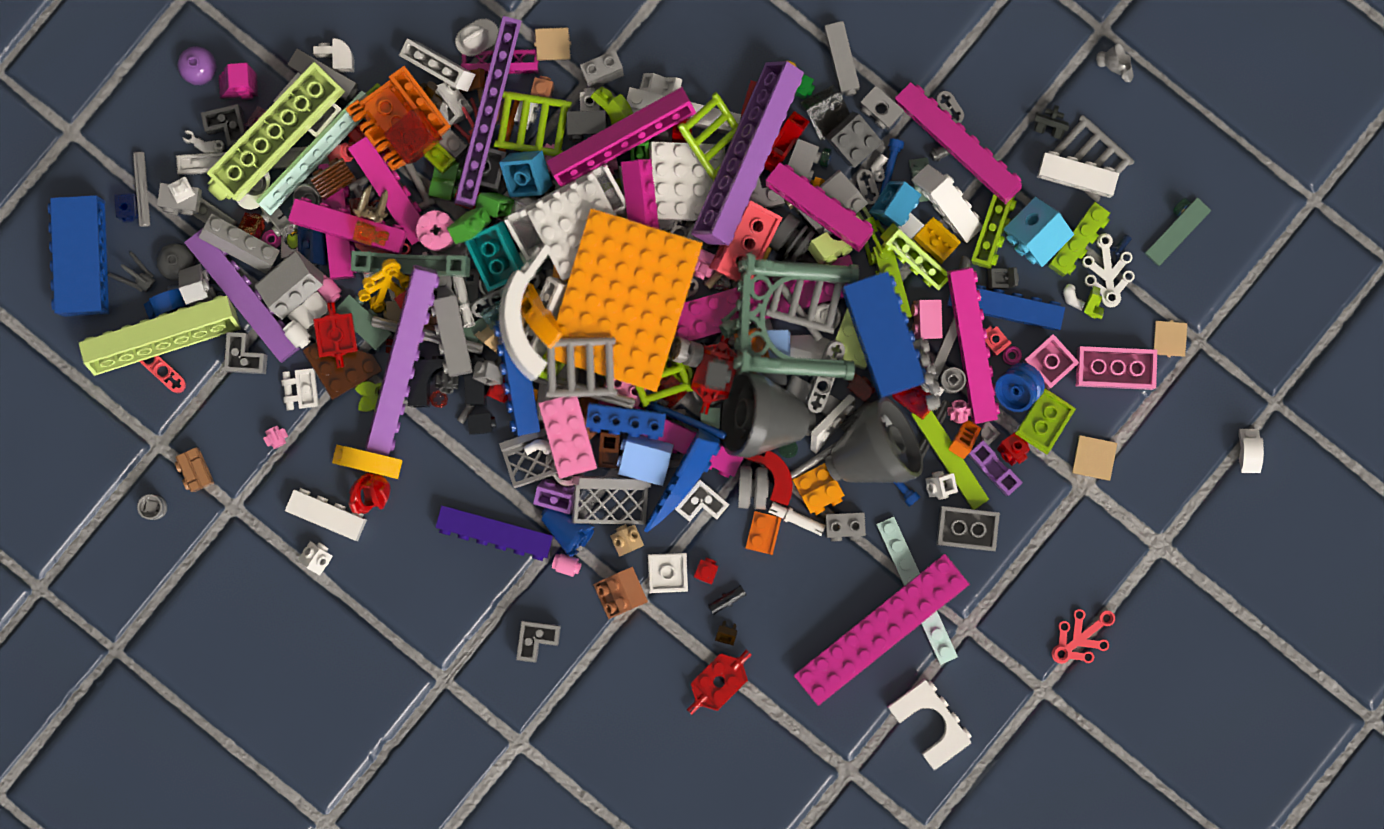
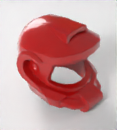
M366 473L354 482L350 489V501L348 502L352 513L365 514L373 507H378L380 510L384 509L391 490L390 484L384 476ZM362 488H363L364 496H365L364 504L362 503V500H361V490H362Z

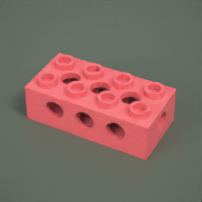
M750 200L742 214V220L735 230L733 240L729 245L719 246L709 268L738 282L741 279V272H738V262L748 253H752V256H755V260L763 259L782 217Z

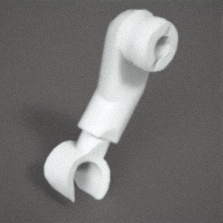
M185 131L192 138L190 140L183 138V141L185 143H193L203 153H217L224 150V143L221 140L205 142L200 138L194 137L191 131Z

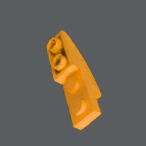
M528 283L521 301V315L535 334L549 348H552L563 334L551 310L544 307L534 285Z

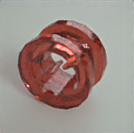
M437 390L431 394L430 401L433 406L442 408L447 405L448 397ZM437 394H441V397L444 396V400L441 401L440 405H437L438 402H434Z

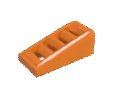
M970 420L962 423L950 444L949 451L965 459L971 452L981 428Z

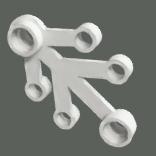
M1103 233L1098 236L1096 244L1102 249L1104 269L1094 262L1092 256L1084 257L1082 264L1105 280L1106 288L1096 282L1097 279L1094 275L1086 276L1084 283L1088 287L1093 288L1094 285L1101 288L1100 294L1102 295L1103 304L1107 307H1115L1121 301V291L1135 278L1132 271H1126L1122 275V280L1114 288V278L1126 264L1132 261V254L1130 252L1122 253L1120 260L1112 268L1110 246L1113 240L1109 234ZM1102 238H1107L1108 244H1103ZM1127 254L1129 261H1125L1123 255ZM1089 258L1092 262L1091 265H1086L1085 259ZM1127 273L1131 274V280L1125 278ZM1087 278H1093V284H1089ZM1110 294H1113L1115 296L1114 301H1110L1108 299V296Z

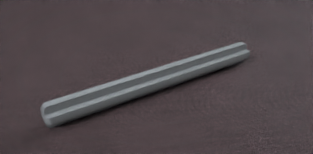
M373 316L371 321L373 327L396 332L398 322ZM426 329L422 330L425 332L423 340L438 344L442 343L441 336H437L436 332ZM466 340L469 352L482 353V344Z
M539 376L537 379L532 380L533 382L548 385V381ZM556 377V388L568 389L567 380ZM575 382L576 389L587 388V385ZM620 394L586 396L629 409H633L635 404L633 398Z

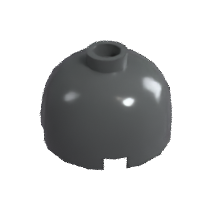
M180 243L168 244L158 253L156 259L157 268L166 279L179 281V270L195 266L196 258L186 245Z

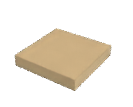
M1079 436L1072 473L1110 481L1117 443Z

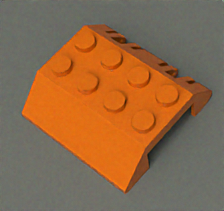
M405 66L390 75L389 81L360 102L357 99L345 109L350 116H353L354 122L366 119L367 122H364L360 129L362 132L365 131L364 135L374 147L379 145L376 148L378 153L389 149L390 153H387L383 159L385 162L389 161L387 165L392 171L406 165L424 152L451 128L450 124Z

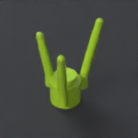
M870 217L866 221L872 225V238L880 254H883V249L875 233L879 229L883 234L885 230L879 220L875 221L874 217ZM867 242L864 246L869 265L872 266L870 248Z

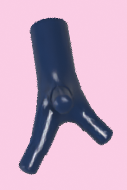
M1125 235L1118 245L1110 247V251H1116L1115 264L1120 260L1123 250L1132 240L1128 235Z

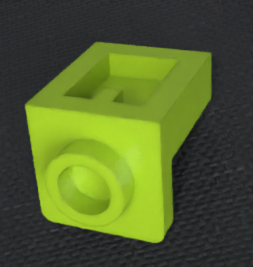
M1094 285L1085 303L1084 313L1091 318L1102 319L1104 308L1099 307L1102 300L1100 295L1101 288Z

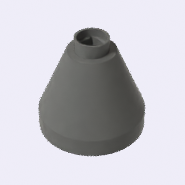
M759 372L735 374L729 397L722 401L720 430L725 431L727 437L721 440L725 451L731 456L750 458L800 441L804 436H811V432L816 426V414L810 411L803 401Z
M886 397L868 404L833 446L831 455L825 458L827 470L835 481L843 479L846 482L905 483L920 476L923 471L922 454L914 431L900 408Z

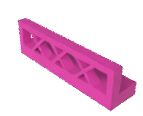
M514 50L513 56L517 61L511 63L508 74L539 73V61H537L536 50ZM483 51L475 55L479 61L472 64H467L466 55L462 54L461 66L467 70L482 68L485 69V74H487L490 63H485L484 60L489 55H492L493 51ZM526 55H534V62L524 63L522 59Z

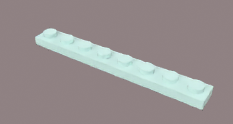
M363 91L341 111L256 200L269 215H272L358 125L361 120L354 122L353 116H350L345 109L357 99L360 102L367 97Z
M891 517L876 525L905 586L919 575L920 572L895 517ZM936 611L921 624L939 664L942 665L958 656Z

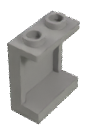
M615 50L580 65L581 73L588 88H597L624 76L623 67Z

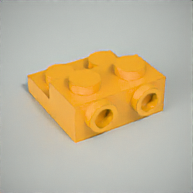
M825 463L792 480L810 514L814 512L817 515L825 511L824 506L830 503L832 506H835L842 502L841 497L845 496L838 482L829 474Z

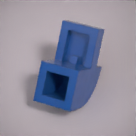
M179 288L153 296L149 299L150 301L143 304L150 320L157 318L160 314H170L176 312L179 308L189 306V304H185Z

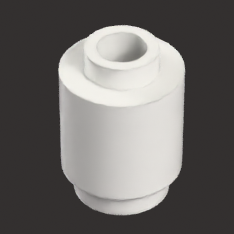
M292 320L283 328L284 335L296 348L301 347L303 349L311 342L309 340L311 335L299 322L297 323L295 320Z

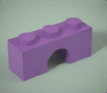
M983 440L968 454L1005 496H1009L1023 483L997 458L996 453Z

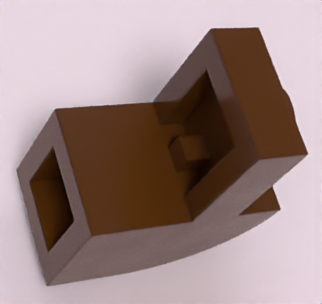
M601 430L598 467L618 468L617 461L619 458L621 432L620 435L609 434L608 430Z

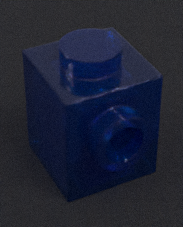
M136 194L114 195L116 218L122 220L123 223L134 222V219H138Z

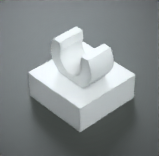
M186 177L168 185L177 203L195 195Z

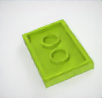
M1044 388V393L1033 403L1015 434L1047 455L1076 408Z

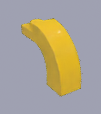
M336 445L332 463L398 479L403 460Z

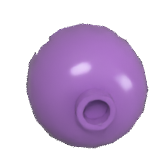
M198 46L189 47L184 50L179 56L177 63L181 77L193 85H204L211 81L217 69L216 60L212 53Z

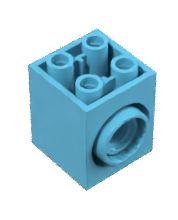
M1037 197L1004 228L1008 235L1006 237L1007 240L1016 246L1014 248L1020 256L1025 255L1033 265L1037 263L1041 267L1074 236V233L1060 213Z

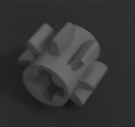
M442 371L441 375H436V388H439L441 393L451 394L454 389H458L459 377H450L448 373L445 374Z

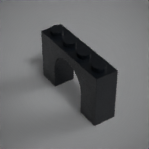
M470 355L473 373L462 375L465 382V405L487 406V385L473 379L475 364L477 362L484 363L486 360L481 358V355ZM419 356L418 361H414L413 368H415L413 379H409L408 386H410L408 395L409 407H430L431 381L438 372L444 370L443 362H446V359H443V356H432V359H425V357Z

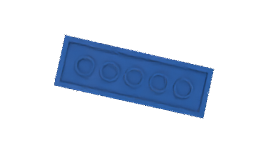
M98 196L50 198L48 213L51 215V222H49L48 228L49 233L52 234V241L49 242V250L53 257V260L50 261V270L53 272L51 290L54 291V299L51 300L52 310H55L56 314L64 317L109 314L105 200Z
M888 271L843 286L842 293L879 399L926 383L924 376L926 370L924 367L921 368L919 363L921 360L918 348H914L913 341H915L913 332L912 330L908 331L906 325L909 323L906 312L901 311L902 300L899 293H895L894 286H896L893 275L889 276Z

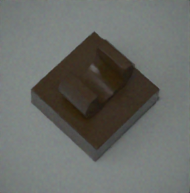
M723 621L722 625H719L715 641L733 646L738 632L736 624H733L732 628H728L725 626L726 621Z

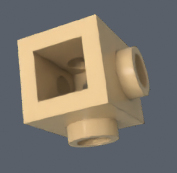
M625 524L616 528L617 532L610 535L619 557L644 546L635 525L627 527Z

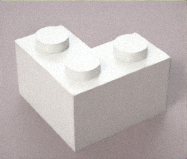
M699 480L675 510L689 522L701 508L705 509L717 520L729 504Z

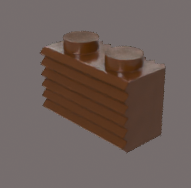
M343 158L332 160L329 162L328 168L324 170L322 168L318 169L312 174L313 177L310 178L324 200L357 180Z

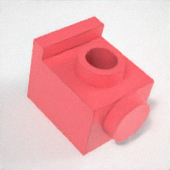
M992 326L986 329L987 339H985V344L995 357L1012 344L998 326L994 329ZM993 336H997L999 338V341L997 343L992 341Z

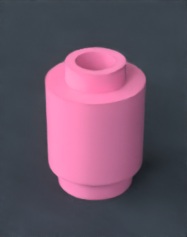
M324 275L323 286L317 292L327 303L337 302L342 297L340 295L342 290L330 277Z
M561 553L560 555H555L552 568L556 569V572L574 577L575 574H579L581 563H579V558Z

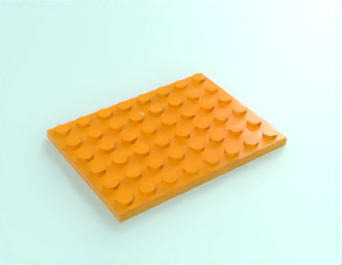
M591 208L556 321L563 334L560 339L615 337L616 341L613 344L614 379L657 392L703 243ZM593 345L594 373L606 376L605 345ZM566 346L555 347V361L567 364ZM574 346L575 367L586 370V346Z

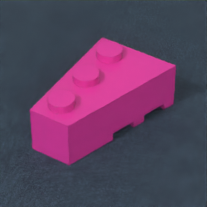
M248 63L227 64L224 71L219 75L220 99L241 97L242 100L253 99V96H258L257 73Z

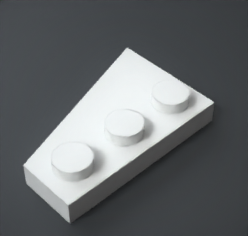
M849 394L811 432L810 450L815 454L818 453L845 418L850 416L855 410V398Z

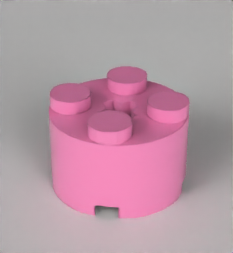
M427 212L419 218L416 226L417 237L427 249L434 252L445 251L454 243L448 231V227L454 221L444 212ZM436 227L441 230L437 236L432 232Z

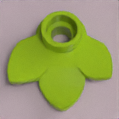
M366 381L355 388L362 395L358 406L359 411H375L379 396L378 391L381 388L382 382L374 384Z

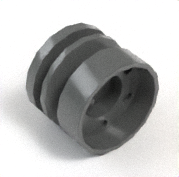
M791 213L776 230L769 247L775 252L780 251L783 247L786 248L783 258L786 259L792 253L793 256L789 262H796L806 253L811 240L814 239L817 232L812 230L806 236L805 232L809 226L806 225L801 230H798L797 227L800 224V220Z

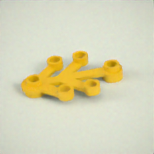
M388 259L382 263L381 271L362 280L364 289L358 292L359 300L362 302L369 300L371 310L376 313L382 312L385 307L384 298L388 288L397 297L408 287L410 276L404 275L400 271L401 266L395 259ZM393 276L399 280L400 286L391 280ZM379 289L378 294L376 296H370L371 293Z

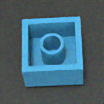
M542 150L509 153L499 162L509 197L543 195L553 186Z
M889 181L868 213L885 226H890L892 223L902 226L908 221V215L912 209L918 206L919 198L922 194L905 181Z

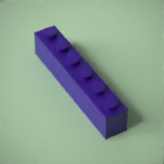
M442 505L435 527L440 529L439 533L450 536L452 532L458 534L457 538L469 541V537L477 539L476 543L487 546L488 542L493 543L496 549L506 551V547L514 549L513 553L524 556L525 553L532 554L533 559L543 561V558H548L554 536Z

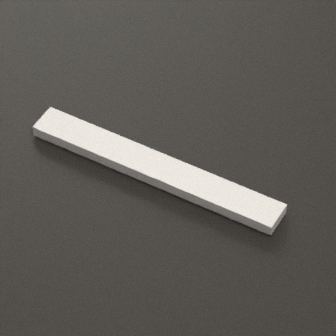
M307 147L290 148L271 169L288 168ZM226 152L176 155L177 174L207 173ZM328 156L320 164L329 163Z

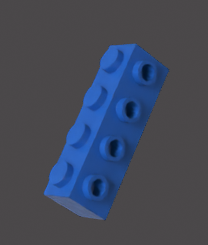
M589 402L586 427L592 432H601V429L609 430V434L620 435V432H626L631 437H639L642 434L647 435L648 439L658 440L659 437H663L666 412L636 408L629 409L621 406Z

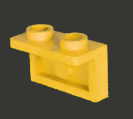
M934 217L913 238L940 264L961 243L953 233L948 231Z

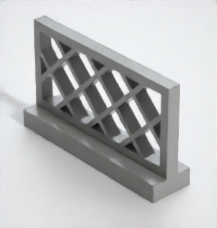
M546 428L540 429V432L522 435L499 443L514 489L558 474L557 469L550 466L554 459L552 452L549 453L551 457L546 465L538 461L543 452L542 450H539L534 459L527 456L523 448L536 439L549 441ZM517 454L521 458L517 465L509 461L508 456ZM524 458L533 462L529 470L520 467ZM536 463L545 467L539 475L532 473ZM518 470L527 473L524 480L516 482L514 476Z
M573 475L572 523L646 525L648 488H651V483L630 477ZM580 489H587L590 493L584 501L579 497ZM601 489H605L608 495L600 501L596 494ZM618 490H623L626 494L621 501L614 497ZM637 490H643L642 498L636 502L632 495ZM594 497L599 504L591 511L586 503ZM612 498L616 505L609 511L604 504ZM630 498L635 505L626 511L622 504ZM584 506L589 514L583 519H579L578 511ZM602 507L607 514L602 519H598L594 513ZM620 507L625 514L620 519H615L612 514ZM636 508L641 511L640 520H634L630 515Z

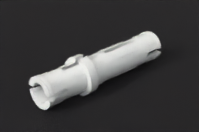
M451 277L458 300L463 328L475 326V321L471 312L472 304L468 298L464 278Z
M774 501L768 513L784 519L783 521L794 523L819 536L822 535L826 526L793 511L791 507L786 508Z

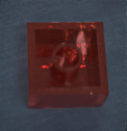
M420 108L410 110L384 133L406 165L417 162L443 139Z

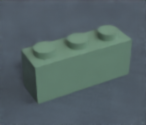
M348 295L336 308V313H352L355 332L376 351H379L393 334L388 330L373 327L371 325L373 316L378 317V315L370 308L367 311L362 306L364 302L360 301L359 297L355 296L353 298L351 295Z

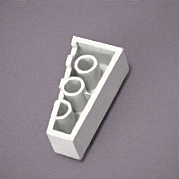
M928 164L911 179L915 185L923 189L921 191L922 194L933 203L932 206L944 217V221L960 239L967 243L982 229L983 226L979 222L981 218L974 211H971V204L961 197L963 193L956 186L952 185L954 181L948 174L943 175Z

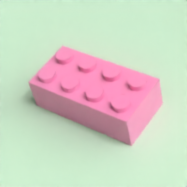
M1083 346L1077 348V361L1079 363L1076 365V386L1156 389L1157 350Z
M560 397L539 403L559 479L597 469L578 397Z

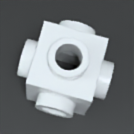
M943 471L932 473V477L925 478L929 497H937L938 500L949 498L950 494L958 492L954 473L944 474Z
M310 541L298 561L309 570L321 575L333 556L327 552L329 548L319 542L316 545Z

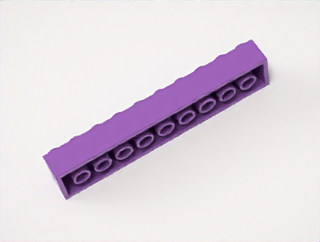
M788 61L766 62L691 232L692 235L707 244L729 245L734 238L737 226L742 220V214L749 204L752 191L757 186L758 177L763 171L765 161L772 151V145L779 135L782 122L787 117V111L794 100L795 92L802 82L804 72Z

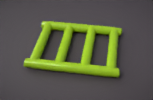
M504 91L498 139L495 140L494 147L521 152L542 150L544 155L553 157L562 153L568 108H571L572 102ZM512 100L523 101L516 143L505 141ZM530 103L542 104L535 146L524 144ZM549 105L561 107L554 149L543 147Z
M717 92L711 95L712 99L685 124L681 123L678 125L683 137L713 182L721 164L714 170L709 161L733 139L738 127V123ZM717 105L722 114L694 139L689 130ZM727 120L732 130L704 155L699 145Z
M675 362L676 366L664 369L661 377L664 378L679 373L682 384L646 395L644 388L635 386L643 407L650 405V402L683 391H693L683 363Z

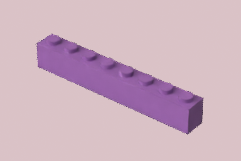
M202 228L184 243L275 357L283 363L300 348H296L284 335L283 328L286 325L281 319L278 321L273 316L275 313L267 305L263 304L258 290L253 291L249 286L252 284L245 274L243 276L239 274L238 270L240 268L234 260L229 261L226 255L228 253L199 238L203 230Z

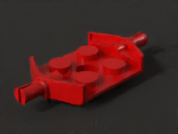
M723 334L719 344L703 347V358L696 368L691 389L703 401L700 413L703 414L704 412L706 415H708L712 402L728 399L736 369H733V361L737 354L728 347L729 338L725 339ZM714 359L725 361V364L729 365L728 370H732L730 383H726L725 391L705 388L709 362H713Z
M747 649L737 658L720 653L691 682L695 700L686 710L689 712L695 707L690 712L691 715L702 706L718 711L748 681L743 665L752 654ZM715 677H723L725 684L722 687H716L713 682Z

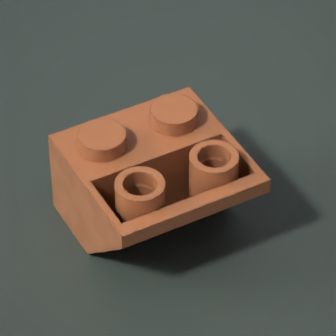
M633 567L593 584L608 619L648 602Z

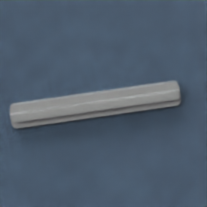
M144 152L133 153L139 226L148 227L150 226L145 154Z

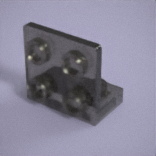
M834 85L800 102L821 141L825 140V136L850 114L840 91Z

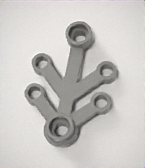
M920 337L919 340H915L926 370L924 374L925 381L929 385L931 395L926 396L928 409L931 411L941 406L939 396L934 394L940 392L939 382L933 379V374H937L935 363H930L927 353L930 351L929 342Z

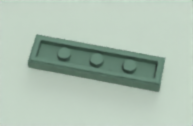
M1197 197L1145 252V255L1159 267L1212 210Z

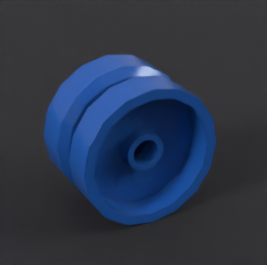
M1017 363L1012 365L997 380L995 385L996 397L1006 409L1013 412H1023L1028 410L1044 393V378L1034 366L1027 363Z

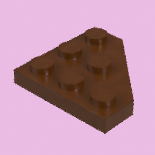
M317 342L303 350L304 355L331 400L382 372L374 356L361 351L348 353L343 356L345 367L341 368L340 365V368H336L335 357H319Z

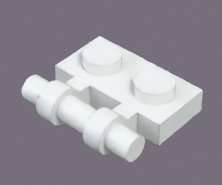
M313 368L295 370V378L292 379L290 372H282L283 380H281V383L284 386L285 397H283V400L286 403V410H294L293 402H298L299 409L319 407L316 375ZM296 384L297 395L293 396L291 385Z

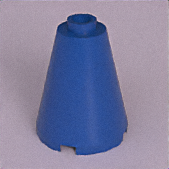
M545 508L541 513V521L570 557L576 555L579 552L577 548L580 546L584 547L594 533L593 528L595 527L590 523H572V514Z

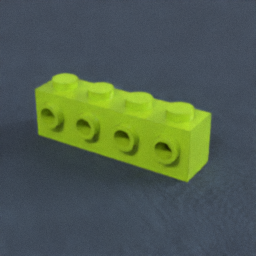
M993 194L971 260L972 264L986 269H991L992 265L996 266L999 257L996 254L998 247L1002 248L1005 237L1002 236L1004 228L1011 222L1009 218L1010 212H1014L1017 201L1015 196L1005 205Z
M1094 202L1072 231L1074 236L1056 253L1048 267L1062 277L1067 273L1070 275L1076 268L1074 264L1078 258L1082 259L1087 253L1086 246L1089 242L1093 244L1099 236L1097 234L1099 228L1104 229L1110 221L1107 218L1110 212Z
M892 223L880 236L884 241L882 245L890 252L894 250L897 253L896 257L903 264L907 262L911 265L909 269L915 275L921 274L924 277L922 280L929 287L933 285L937 290H940L948 281L947 270L896 224Z
M881 245L884 253L880 254L877 246L873 247L870 257L872 264H876L877 267L875 275L887 271L889 276L893 275L896 286H894L895 293H899L902 300L901 311L906 312L908 319L911 318L912 315L894 250L890 252Z

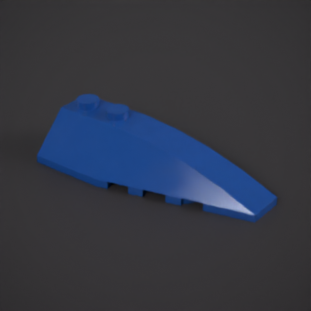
M699 428L646 522L645 532L650 531L664 520L688 495L702 473H707L712 464L710 462L713 455L716 456L721 448L719 438Z

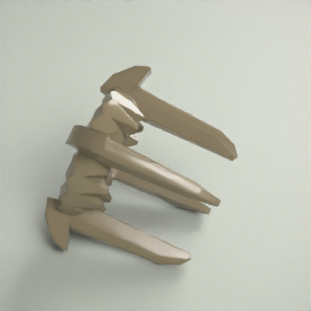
M369 185L363 192L357 210L353 208V212L359 218L363 216L374 220L375 223H380L388 215L385 212L388 191L385 190L382 193L376 209V206L374 208L372 205L368 206L372 185Z

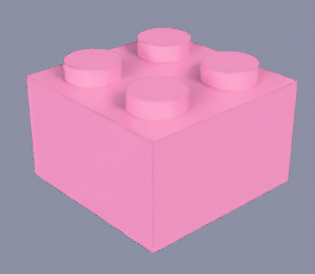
M1054 334L1022 361L1034 366L1044 378L1045 387L1048 390L1079 363Z

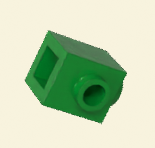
M803 74L802 82L797 88L795 96L803 100L806 99L807 95L811 96L815 85H813L814 79Z

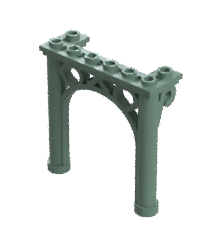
M752 253L742 257L741 261L738 262V272H741V279L737 282V291L740 292V299L736 301V311H739V319L736 318L735 330H738V338H735L734 341L737 357H734L733 369H736V374L759 372L844 378V380H853L855 372L854 361L795 358L780 352L768 336L765 325V311L772 293L787 281L809 280L852 284L858 282L859 266L853 264L840 266L755 260V256H752ZM766 276L784 278L778 280L776 283L772 285L770 280ZM757 280H762L766 284L768 291L764 296H757L754 292V283ZM750 296L756 301L762 300V303H758L754 311H750ZM749 320L755 323L756 329L760 328V332L756 331L748 336ZM754 336L761 337L765 343L761 352H754L751 348V341ZM769 349L778 358H769L761 356L764 355Z

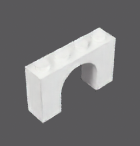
M924 679L887 707L899 723L923 708H931L941 714L945 724L942 737L921 753L932 769L936 770L970 745L972 742L969 738L972 736L966 728L961 729L958 725L960 720L954 712L950 714L946 707L949 705L942 696L939 698L936 695L935 691L937 688L931 680L927 682Z

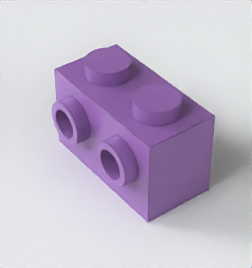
M550 479L542 480L537 486L533 504L571 514L573 511L574 487L559 485Z

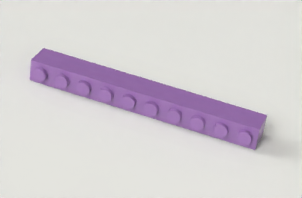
M503 16L501 19L454 201L455 204L473 208L475 205L522 22L520 20Z
M413 265L365 444L367 452L389 456L390 451L394 450L396 442L393 439L394 434L398 433L400 428V422H398L399 415H403L405 410L403 401L404 397L409 395L410 386H408L409 379H413L415 373L413 364L419 358L420 350H418L419 342H423L425 332L422 330L424 324H428L430 313H427L428 308L433 305L435 295H432L433 289L437 288L440 277L437 276V271L434 269Z

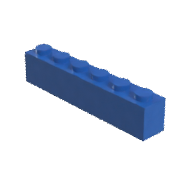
M976 285V290H979L981 295V301H978L979 308L983 310L985 316L1054 331L1061 330L1065 307H1062L1061 303L1050 301L1049 304L1043 303L1040 298L1031 297V300L1025 299L1022 294L1012 293L1011 296L1004 294L1005 291L993 289V291H988L985 286ZM949 290L946 307L953 309Z
M499 320L495 321V326H493L494 336L498 337L499 344L496 345L498 356H501L502 361L499 367L501 375H504L505 379L503 391L508 397L506 409L511 414L512 421H509L510 430L516 436L540 432L532 381L516 367L510 358L502 340Z

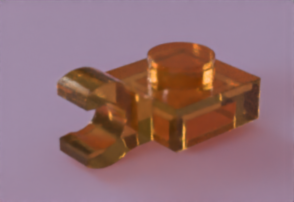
M358 220L355 225L353 240L369 246L373 242L385 246L390 233L386 231L377 232L376 226Z

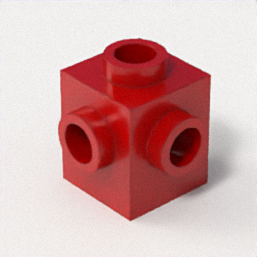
M1014 432L1000 443L997 450L1001 453L1003 460L1013 466L1017 462L1021 464L1028 458L1027 453L1030 448L1027 441L1017 436Z

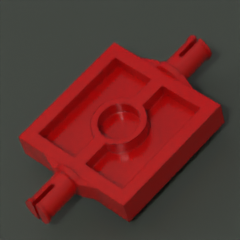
M331 302V304L327 303L329 315L313 319L318 353L320 358L335 357L336 368H340V365L343 368L345 367L343 356L348 353L358 352L352 313L337 314L335 302Z

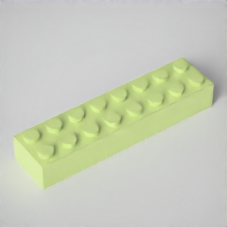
M313 62L220 158L207 174L234 200L239 202L346 91L317 63Z
M227 295L217 296L211 301L198 302L195 306L189 308H179L176 312L170 314L163 313L151 320L144 319L138 324L126 325L116 331H107L98 337H88L84 341L79 342V347L84 364L95 376L227 334V332L240 330L241 327L236 309Z

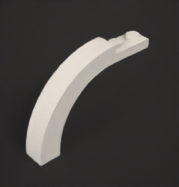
M546 244L540 248L536 247L531 254L533 257L529 263L526 262L520 271L517 270L512 273L503 290L499 308L500 331L505 348L516 367L530 381L538 378L547 362L533 350L525 336L521 323V301L527 284L551 251V248Z

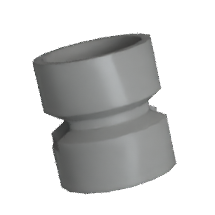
M681 337L673 338L668 359L690 367H697L703 358V345Z
M955 367L945 370L939 378V386L944 389L945 393L949 394L962 390L966 383L964 372Z
M145 495L139 500L137 510L145 519L158 520L166 514L167 503L161 496Z

